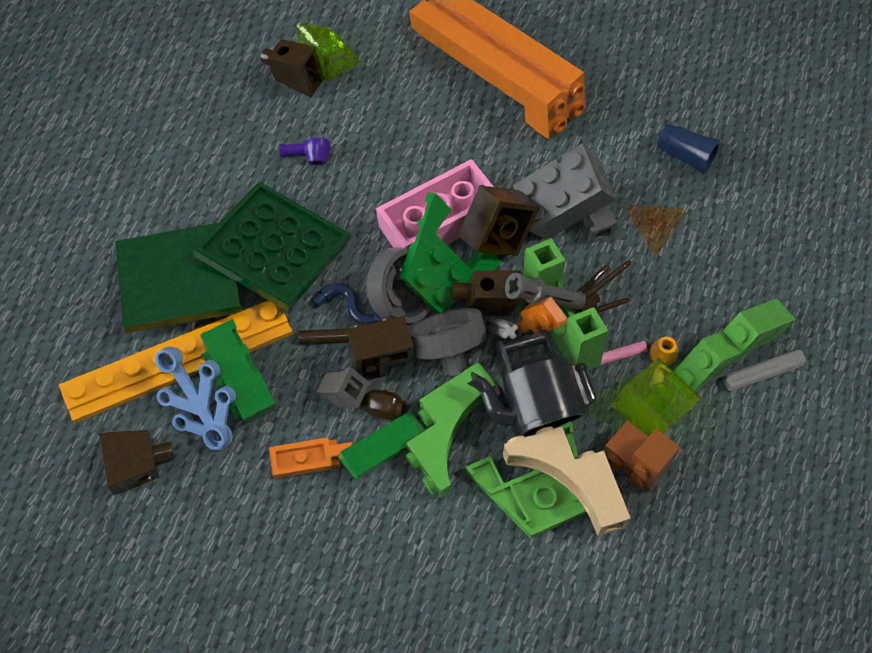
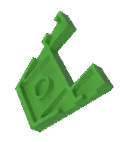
M568 422L559 427H563L573 456L577 459L578 454L574 441L573 424ZM491 456L466 466L465 471L467 475L530 539L581 517L586 513L583 505L567 487L538 470L504 483Z

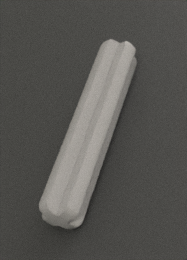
M489 318L488 321L491 325L487 327L488 331L502 338L507 337L513 340L517 337L515 331L518 329L516 324L501 318Z
M801 350L775 357L725 375L723 379L724 385L728 391L742 388L802 367L806 362V357Z

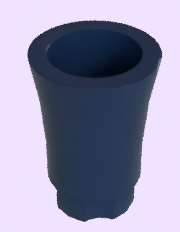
M667 124L664 127L657 142V146L666 151L667 154L687 163L703 175L706 174L716 158L721 144L719 139L703 136L671 124Z

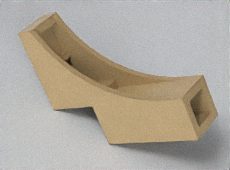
M546 427L537 431L536 435L526 438L523 435L516 436L504 444L503 457L506 465L538 470L567 487L585 508L597 536L627 527L631 518L604 451L598 453L587 451L575 459L563 427L556 429Z

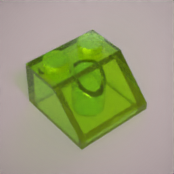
M657 358L627 383L610 405L647 436L655 428L666 435L701 398L660 358Z

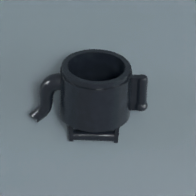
M546 329L518 339L496 342L497 352L504 372V376L497 380L496 383L504 406L500 403L493 386L484 377L471 372L472 381L467 383L481 393L488 416L497 424L511 425L516 436H532L540 429L546 427H553L554 429L568 422L578 420L587 414L586 405L592 404L597 400L587 372V365L580 363L572 366L569 357H558ZM541 344L544 345L548 358L528 359L512 371L507 353Z

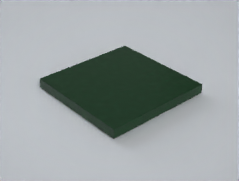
M258 182L193 250V256L289 312L351 239V234L265 184Z
M220 222L115 241L125 333L242 312L237 281L193 256V250Z

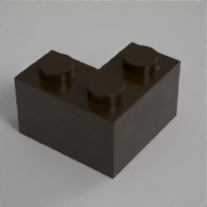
M405 315L400 317L388 316L380 322L372 324L359 323L351 329H347L349 353L353 368L367 381L385 377V366L414 359V346Z

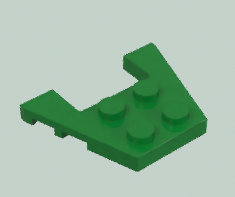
M429 192L425 199L427 207L424 216L417 223L420 228L415 243L410 244L399 279L432 311L441 314L457 301L451 298L453 282L467 283L474 271H493L502 261L495 254L475 252L468 265H466L436 234L452 209L436 193Z

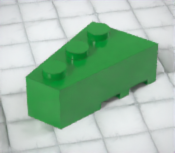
M231 319L200 334L205 349L201 356L204 362L213 360L219 365L220 373L218 378L214 379L218 389L223 386H230L234 389L236 398L229 404V409L235 421L241 418L243 424L246 425L276 410V404L259 370H257L246 344H243L237 333V326L234 320Z

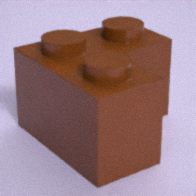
M627 420L608 441L603 451L612 469H621L629 476L628 480L634 487L640 490L644 488L650 492L672 466L680 446L657 428L647 436Z

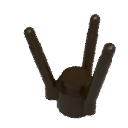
M627 260L594 285L610 268L608 264L604 265L578 291L585 294V304L578 312L581 313L594 307L597 313L628 303L629 299L623 298L598 306L597 303L600 302V297L597 291L629 267L631 261Z

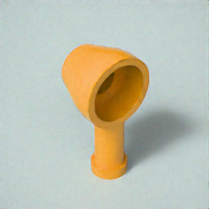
M662 337L656 340L650 347V358L655 363L653 377L649 384L651 388L663 390L667 366L673 365L678 358L679 349L675 340L671 337ZM667 345L670 347V350H665L662 346Z

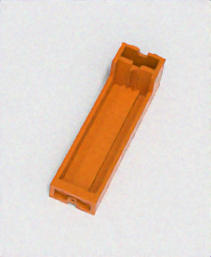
M423 0L409 11L411 27L417 33L522 104L525 109V122L547 139H551L556 133L562 132L567 125V119L572 120L583 113L585 109L584 72L476 1L429 0L427 2Z

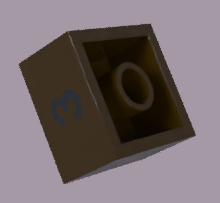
M479 185L458 236L476 252L518 256L540 206L520 190Z

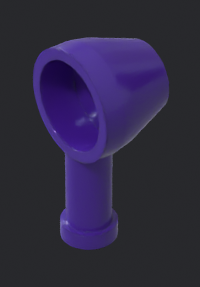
M309 138L302 144L279 145L281 157L305 154L310 165H325L331 150V142L325 138Z

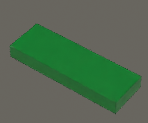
M409 411L344 449L338 457L355 480L407 450L406 443L424 432L425 429Z

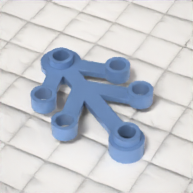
M171 346L160 350L155 356L156 366L164 373L172 372L187 396L186 398L178 395L171 386H166L157 392V400L161 405H171L185 410L173 417L172 423L174 428L178 431L186 430L203 436L204 443L212 450L227 448L233 438L232 431L226 424L229 404L235 400L236 393L230 386H223L215 392L217 407L214 417L209 409L213 378L217 377L220 373L219 365L213 360H208L200 365L198 391L181 364L183 359L181 351ZM207 366L211 369L212 374L208 373ZM222 392L226 393L228 400L223 397ZM165 393L169 395L170 400L165 397ZM188 412L197 414L203 423L193 421V417ZM180 418L185 421V426L181 424Z

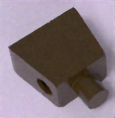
M282 39L273 50L265 48L261 54V63L270 66L276 81L309 97L314 95L325 79L316 49L313 46Z
M521 270L474 271L467 283H452L451 298L452 300H465L466 308L478 309L483 315L510 316L522 298L516 300L508 298L505 293V283L512 273L521 274Z
M148 430L105 432L99 434L107 486L112 495H118L160 478L157 463L174 459L171 441L154 445L153 438Z

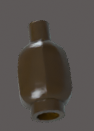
M379 389L367 392L360 403L368 414L387 420L403 416L407 406V402L401 400L399 394Z

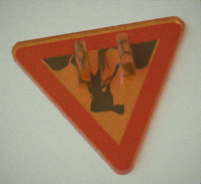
M627 205L625 207L628 215L654 254L659 253L686 213L683 208Z

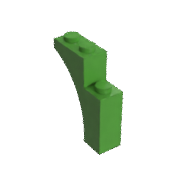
M778 299L744 310L723 331L703 338L670 375L688 397L692 396L734 362L754 349L781 336L796 319Z
M479 362L420 399L421 411L418 413L427 427L432 426L406 443L408 454L405 456L414 470L420 468L425 475L422 479L424 485L431 494L437 492L440 498L451 492L447 460L454 436L467 416L483 403L481 393L467 384L472 381L471 372L484 377L493 386L494 390L496 388V384Z

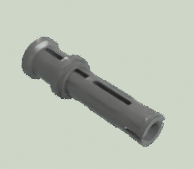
M512 273L505 283V293L508 298L513 300L523 298L529 303L536 304L543 299L552 297L557 305L577 310L581 309L585 304V294L581 291L548 285L537 277L529 279L524 278L520 273Z

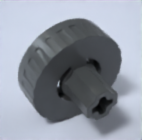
M389 248L382 251L370 266L366 282L367 296L372 309L380 318L405 315L407 323H414L423 319L431 310L399 279L401 274L400 268H403L409 248Z
M461 308L444 311L441 314L437 313L416 322L409 328L414 346V356L419 359L440 358L445 375L450 376L459 375L470 367L466 351L478 346L487 338L482 313L474 308Z

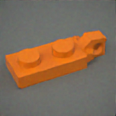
M549 297L539 303L529 304L519 313L522 319L515 324L521 333L531 329L536 334L543 329H546L548 332L561 328L567 323V317L552 297Z
M327 437L270 447L273 478L279 479L340 467L341 460L338 457L340 452L353 444L352 442L337 444V440H329Z

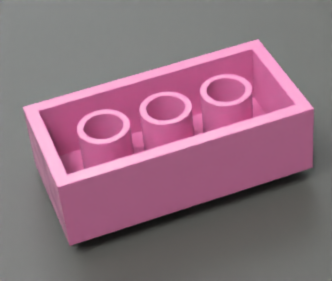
M471 159L376 208L378 225L393 248H409L411 243H415L420 228L417 223L419 219L423 218L427 203H425L426 196L429 192L436 193L452 209L436 232L437 236L448 245L460 238L458 233L479 185L494 186Z

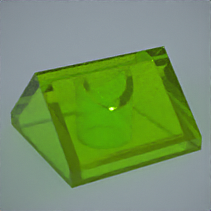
M300 22L297 24L298 43L315 47L324 77L328 82L362 62L332 27Z

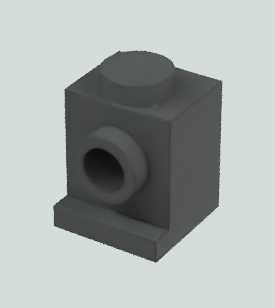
M608 205L580 220L579 224L583 231L588 230L587 241L589 244L614 235L617 221Z
M346 367L345 371L326 373L316 393L337 408H358L370 382L351 367Z

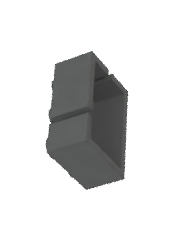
M583 143L561 156L563 161L555 159L513 185L514 190H520L540 206L530 232L543 239L553 237L616 200L598 154Z

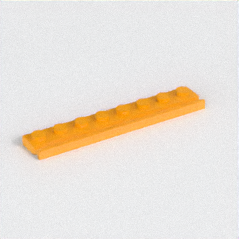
M268 300L59 384L73 423H78L176 383L177 380L172 372L164 373L160 371L155 363L157 352L171 346L181 351L183 356L181 364L189 377L198 374L200 365L205 363L201 356L205 349L200 334L231 319L234 320L237 326V333L243 344H246L249 352L293 335L292 328L283 309Z

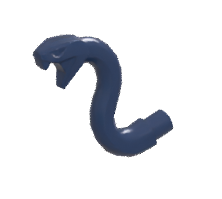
M328 284L321 288L318 294L311 299L312 303L319 308L326 301L329 302L333 297L341 295L345 297L348 313L356 323L372 324L383 319L376 312L371 315L363 314L359 310L358 298L355 292L344 284Z

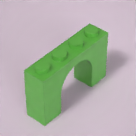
M552 238L526 248L523 267L524 278L537 277L542 279L545 284L564 288L563 273L565 259ZM558 305L567 317V323L561 328L549 331L563 357H569L572 366L585 363L587 370L601 365L608 329L595 308H590L575 315L571 307Z

